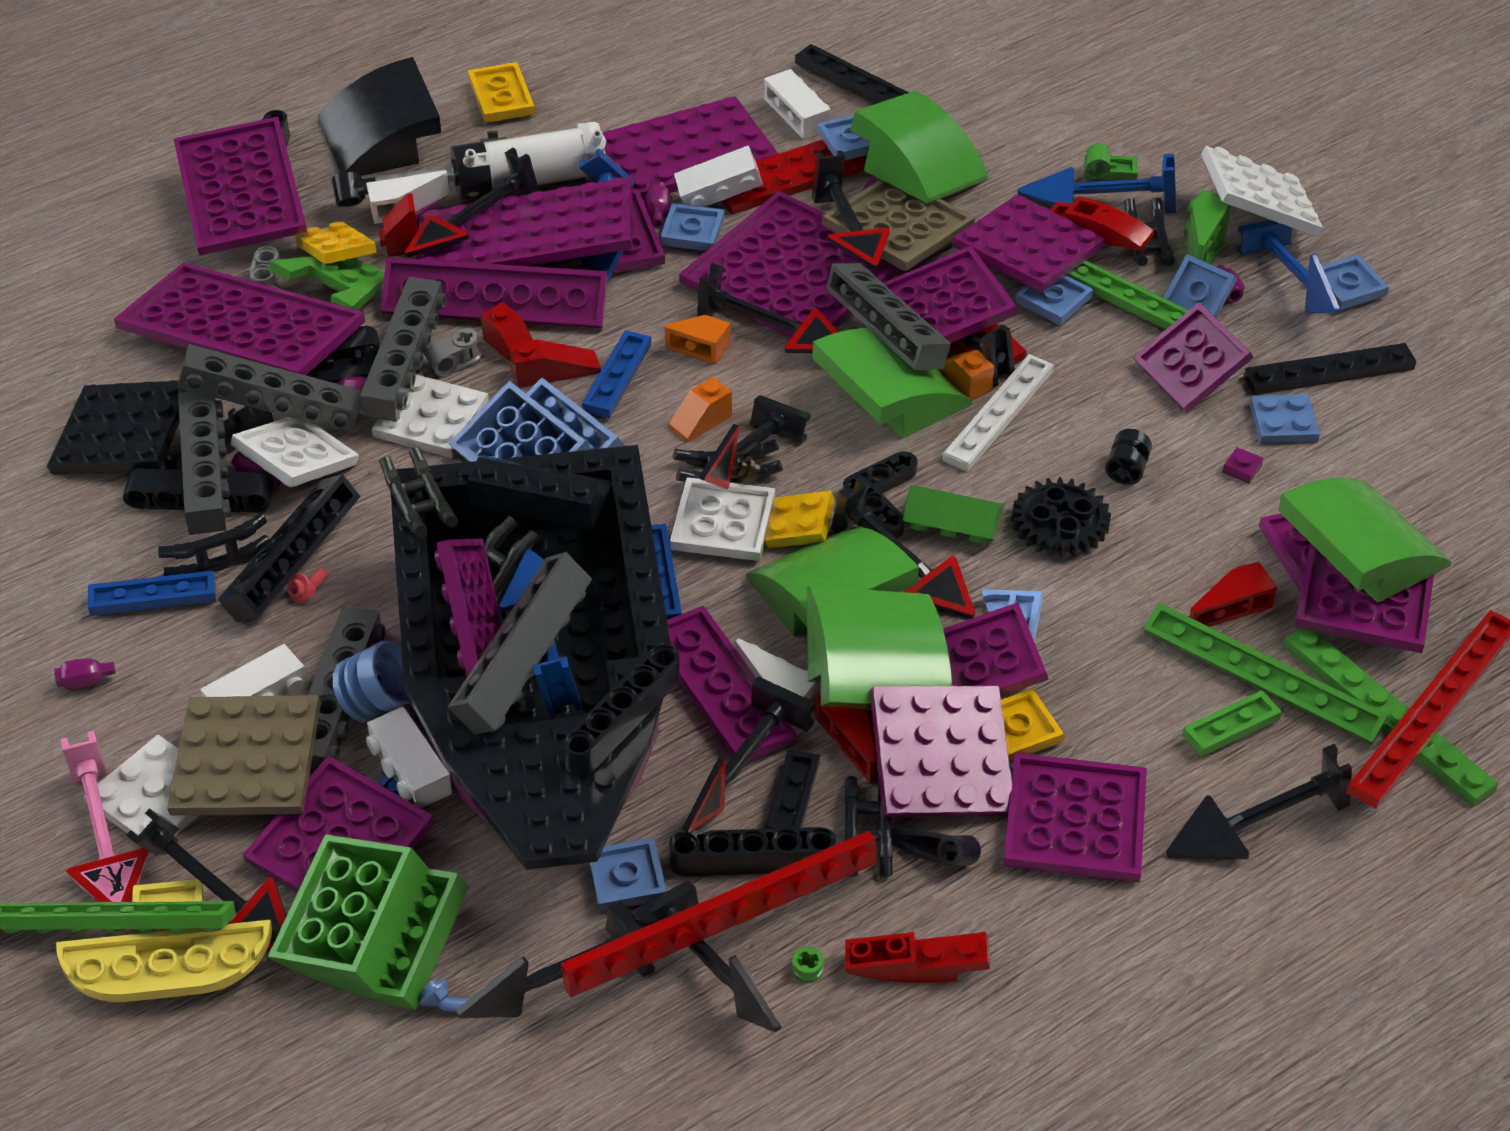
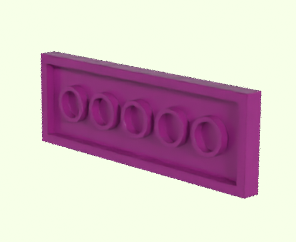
M703 605L667 620L671 645L679 652L680 683L733 757L762 720L764 712L751 706L752 684L756 677ZM782 721L779 726H775L748 762L796 742V732L792 726L785 721Z

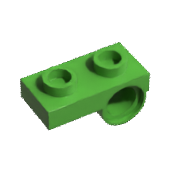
M1102 143L1093 144L1087 149L1084 157V179L1116 181L1137 179L1138 157L1111 156L1108 146Z

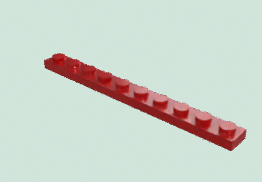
M1492 610L1488 611L1351 780L1346 790L1347 794L1377 809L1510 640V619Z
M869 831L569 959L561 963L564 990L570 998L852 874L865 870L876 864V838Z

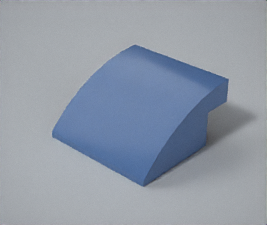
M543 378L527 393L523 392L511 381H508L448 443L469 462L476 461L478 457L502 459L624 446L617 435Z

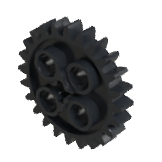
M1061 477L1058 478L1057 483H1053L1049 478H1046L1045 485L1035 481L1034 489L1026 486L1025 493H1018V498L1013 504L1011 521L1014 522L1013 530L1019 531L1018 538H1027L1026 546L1036 544V552H1040L1044 548L1048 549V556H1051L1054 551H1059L1060 557L1064 558L1065 552L1068 551L1073 557H1076L1077 550L1079 549L1087 554L1089 546L1095 549L1098 548V541L1104 542L1105 535L1109 532L1111 513L1108 512L1109 504L1103 503L1104 496H1095V488L1085 490L1084 482L1079 486H1075L1074 479H1070L1068 484L1063 483Z

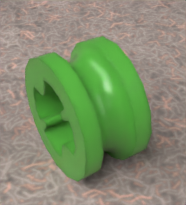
M813 947L798 949L792 959V972L795 978L804 983H811L820 979L824 968L822 953ZM807 961L809 965L814 964V967L809 969L807 965H802V962Z

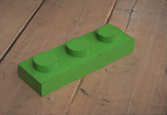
M1261 690L1184 726L1182 736L1203 757L1279 721L1282 711Z

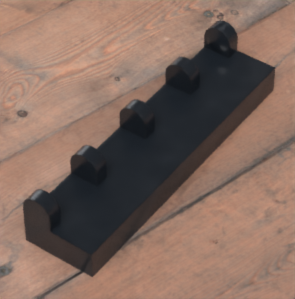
M359 349L354 350L355 357L333 360L332 354L326 357V362L319 363L306 376L332 383H338L346 377L367 378L377 353L361 355Z
M248 406L243 407L239 411L235 408L229 410V418L224 421L225 437H220V439H225L227 455L236 450V448L231 446L233 434L274 422L272 413ZM181 452L174 457L169 453L165 456V469L182 470Z

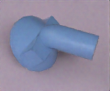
M434 979L420 992L423 996L420 1001L421 1006H431L435 1009L440 1008L450 1012H456L469 998L448 997L449 981L447 979L441 982Z

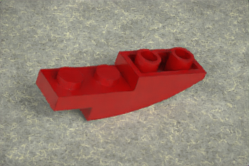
M1077 197L1072 204L1057 201L1050 209L1051 212L1067 218L1073 223L1105 238V245L1142 251L1154 235L1153 229L1140 220L1115 207L1092 199Z
M914 932L845 940L846 973L860 977L893 982L938 983L957 981V973L990 969L989 940L986 932L918 940Z

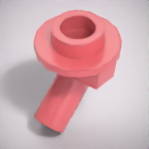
M321 567L309 579L302 573H296L289 580L287 586L289 596L297 604L306 603L310 597H315L316 589L329 574Z

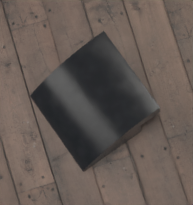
M414 57L395 61L360 77L337 94L318 115L339 173L355 172L363 176L419 164L416 138L441 133L439 113Z

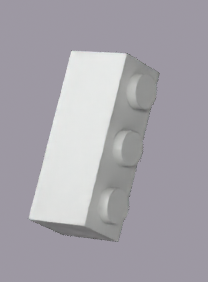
M791 69L764 78V99L804 140L819 134L817 132L818 123L829 121L832 113L830 107L817 96L815 91L811 90L803 82L802 78L798 77Z
M749 145L674 173L683 203L692 206L706 207L763 185L757 163Z
M282 644L200 690L202 697L294 696L308 688L304 665L285 644Z
M403 706L367 722L369 736L366 737L367 746L374 756L378 754L381 758V765L387 777H394L397 782L398 792L403 799L409 800L410 803L422 809L452 794L450 773Z

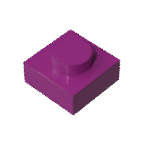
M1236 447L1225 462L1223 473L1250 484L1262 467L1264 458Z

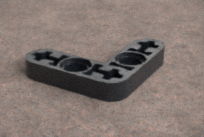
M897 452L846 477L843 481V489L849 494L853 492L857 478L862 477L869 484L863 507L866 508L869 504L881 506L878 510L866 509L871 513V517L896 539L900 538L904 533L905 521H903V514L882 493L916 476L917 457L911 452ZM882 474L885 475L887 479L876 480L873 478V476Z

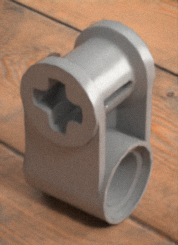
M466 328L432 341L429 349L424 350L426 359L440 377H446L466 367L476 365L482 358L481 350L476 344L478 342L477 333L472 329Z

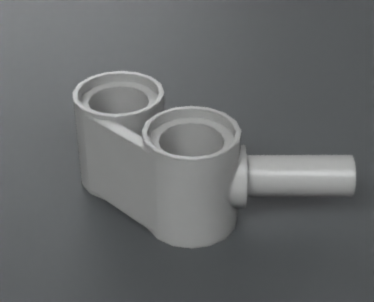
M270 246L258 248L254 252L251 265V281L280 289L277 281L281 277L269 271L270 260H279L277 249Z

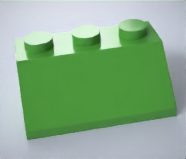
M910 485L903 521L910 522L909 528L927 532L929 526L939 528V535L957 538V533L969 535V541L986 544L987 539H995L1005 504Z

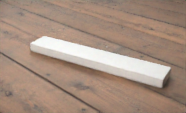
M1028 354L945 450L942 461L968 472L1052 374L1054 364Z

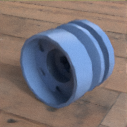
M392 640L381 641L363 652L356 653L352 657L342 660L336 665L333 672L335 696L343 711L352 719L366 723L390 711L411 704L404 688L401 644Z

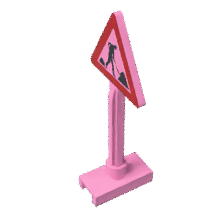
M87 732L89 741L69 745L67 738L60 739L73 782H83L100 856L96 861L68 868L67 874L97 902H132L133 886L139 884L150 852L145 848L118 855L113 853L96 780L97 777L107 775L95 732Z

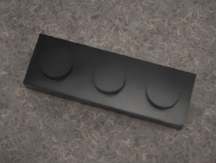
M788 749L766 829L803 827L820 765V755Z

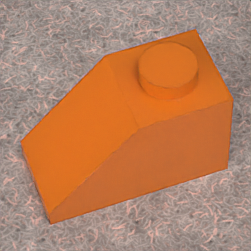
M707 315L668 323L665 326L666 349L713 364H717L731 344L730 323Z
M978 350L946 359L944 368L939 369L971 400L992 391L994 365Z
M711 377L689 391L669 422V428L687 443L732 417V391L715 377Z

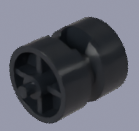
M1136 429L1119 431L1115 436L1105 465V471L1109 478L1123 485L1138 483L1143 477L1146 463L1152 450L1150 438L1142 431Z

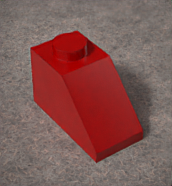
M412 193L406 194L383 218L384 230H379L381 246H386L388 257L406 255L405 251L418 231Z
M502 302L481 314L483 340L508 361L511 362L510 344L533 340L521 316Z

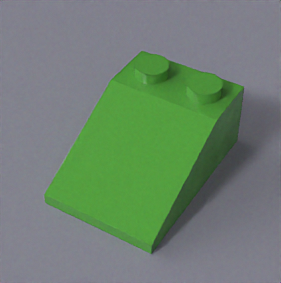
M1201 190L1196 199H1191L1187 214L1191 216L1184 229V235L1187 236L1186 254L1210 265L1225 243L1232 206L1222 202L1218 194Z

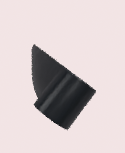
M892 828L894 846L941 865H973L978 861L981 854L979 842L971 835L952 836L926 830Z

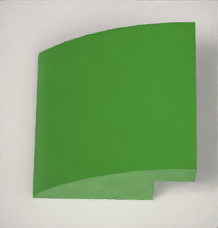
M913 91L854 112L850 131L871 141L864 171L919 200L930 203L987 180L988 174L984 164L966 133L943 108L918 91Z
M869 328L845 330L813 341L812 359L880 425L887 423L902 439L972 405V400L939 369L915 371Z
M1345 477L1328 478L1298 486L1281 494L1278 511L1358 590L1364 589L1377 603L1451 566V561L1370 484L1364 481Z
M851 527L827 537L825 542L811 544L746 573V578L794 637L807 631L808 586L901 592L918 584L919 567L903 550L885 536L867 528Z
M823 586L807 587L808 682H821L822 707L871 709L869 691L873 686H952L950 661L944 631L938 612L929 594Z
M325 834L268 957L291 970L334 988L380 1003L416 1011L422 998L420 992L429 982L469 886L458 873L429 869L411 847Z

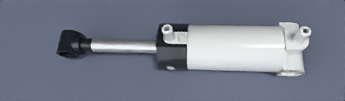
M587 122L577 124V128L451 146L449 166L362 179V176L355 172H344L333 176L331 181L336 205L339 207H351L360 204L365 199V195H368L366 183L444 170L447 171L448 182H454L460 199L483 196L502 184L504 179L511 175L505 152L513 147L516 149L518 157L524 154L530 156L538 185L585 178L586 182L593 180L579 169V160L582 158L586 161L595 157V151L599 148L605 153L606 139L600 130L599 123Z

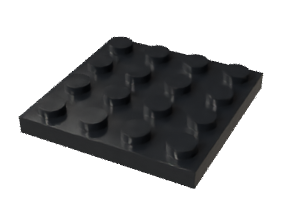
M176 380L84 385L48 462L47 467L50 473L132 471L139 468L161 469L180 423L178 393L189 391L177 388L178 381Z

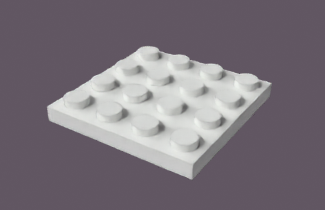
M1209 146L1204 147L1201 156L1222 202L1308 234L1319 236L1323 226L1312 207V203L1307 198L1306 191L1302 188L1298 177L1291 173H1285V175L1278 173L1273 167L1262 164V166L1254 164L1252 160L1242 155L1235 157L1221 147H1215V149Z

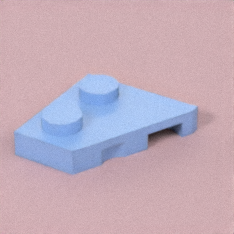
M983 589L982 595L988 612L1017 602L1019 603L1035 642L1043 604L1042 592Z

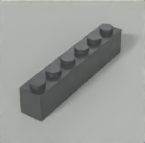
M567 552L545 558L447 708L474 734L493 732L503 725L508 709L518 701L522 695L521 689L526 681L535 674L533 665L538 664L542 656L553 647L555 643L553 639L559 630L569 622L571 618L569 614L575 605L585 597V590L592 578Z

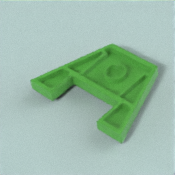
M313 256L270 260L269 271L287 281L305 275L313 277L338 291V293L331 295L330 303L354 310L360 309L383 288L384 282L383 272L378 270L376 266L367 264L357 257L324 264Z

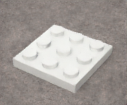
M416 375L413 390L409 389L407 394L406 409L401 410L397 421L378 419L372 428V434L374 438L411 448L420 447L423 451L453 459L457 451L448 443L489 402L488 393Z
M289 417L233 434L231 446L290 488L357 465L359 454L317 425Z
M687 477L670 538L671 550L760 561L775 499V488L730 483L729 488L724 489L701 479Z
M156 735L98 783L105 818L126 833L132 830L140 834L152 820L145 814L150 808L179 828L174 836L195 820L199 815L170 816L167 810L179 748L160 735Z

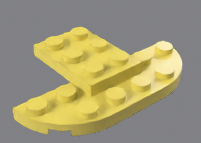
M198 879L133 886L132 902L205 901V885ZM271 920L227 924L223 929L215 932H205L203 928H189L182 932H171L169 929H155L150 932L141 933L137 932L136 929H131V934L56 942V951L67 980L77 990L94 999L107 1002H131L196 995L225 989L249 974L258 965L268 949L272 936Z

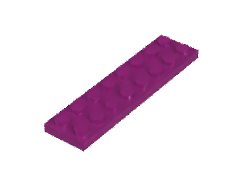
M386 257L380 310L382 314L394 313L408 277L441 281L442 292L446 294V306L444 310H440L439 318L481 320V314L503 302L520 315L524 323L603 328L608 279L607 271Z

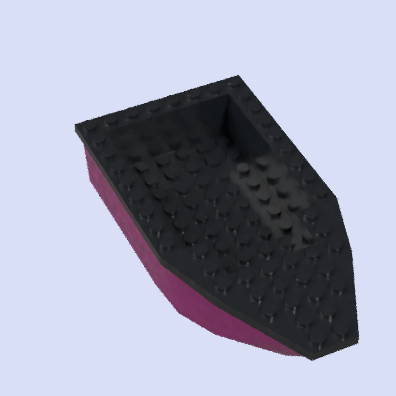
M638 445L502 458L504 460L610 480L611 487L593 530L473 507L470 505L467 480L476 461L429 466L445 501L458 519V524L454 528L448 527L439 519L436 511H432L419 516L427 527L428 532L424 537H417L409 529L406 519L391 492L405 693L427 732L430 746L450 773L451 785L460 799L494 828L526 870L598 862L623 805L642 778L659 733V713L663 700L589 775L575 776L567 771L564 759V738L653 647L660 644L671 645ZM414 467L396 469L402 483L418 479ZM426 490L408 495L412 504L430 499ZM508 516H511L518 525L507 535L508 537L499 549H496L498 552L506 556L511 547L532 530L540 539L530 550L544 560L547 557L567 552L592 578L585 590V597L575 605L569 614L571 616L569 622L555 636L559 658L567 657L581 700L582 710L576 711L574 704L556 708V717L550 718L535 677L527 686L521 708L517 709L515 713H506V720L499 729L493 732L474 734L447 708L468 676L466 671L460 668L457 653L458 650H461L458 637H454L451 631L450 614L452 609L451 605L446 603L443 596L442 585L445 584L443 570L440 571L437 567L435 551L438 550L437 542L446 540L483 539L485 545V540L489 533ZM489 561L492 581H494L501 568ZM519 564L517 565L509 581L507 582L499 598L497 599L502 624L511 610L502 612L500 608V603L511 583V580ZM544 655L538 664L545 662Z

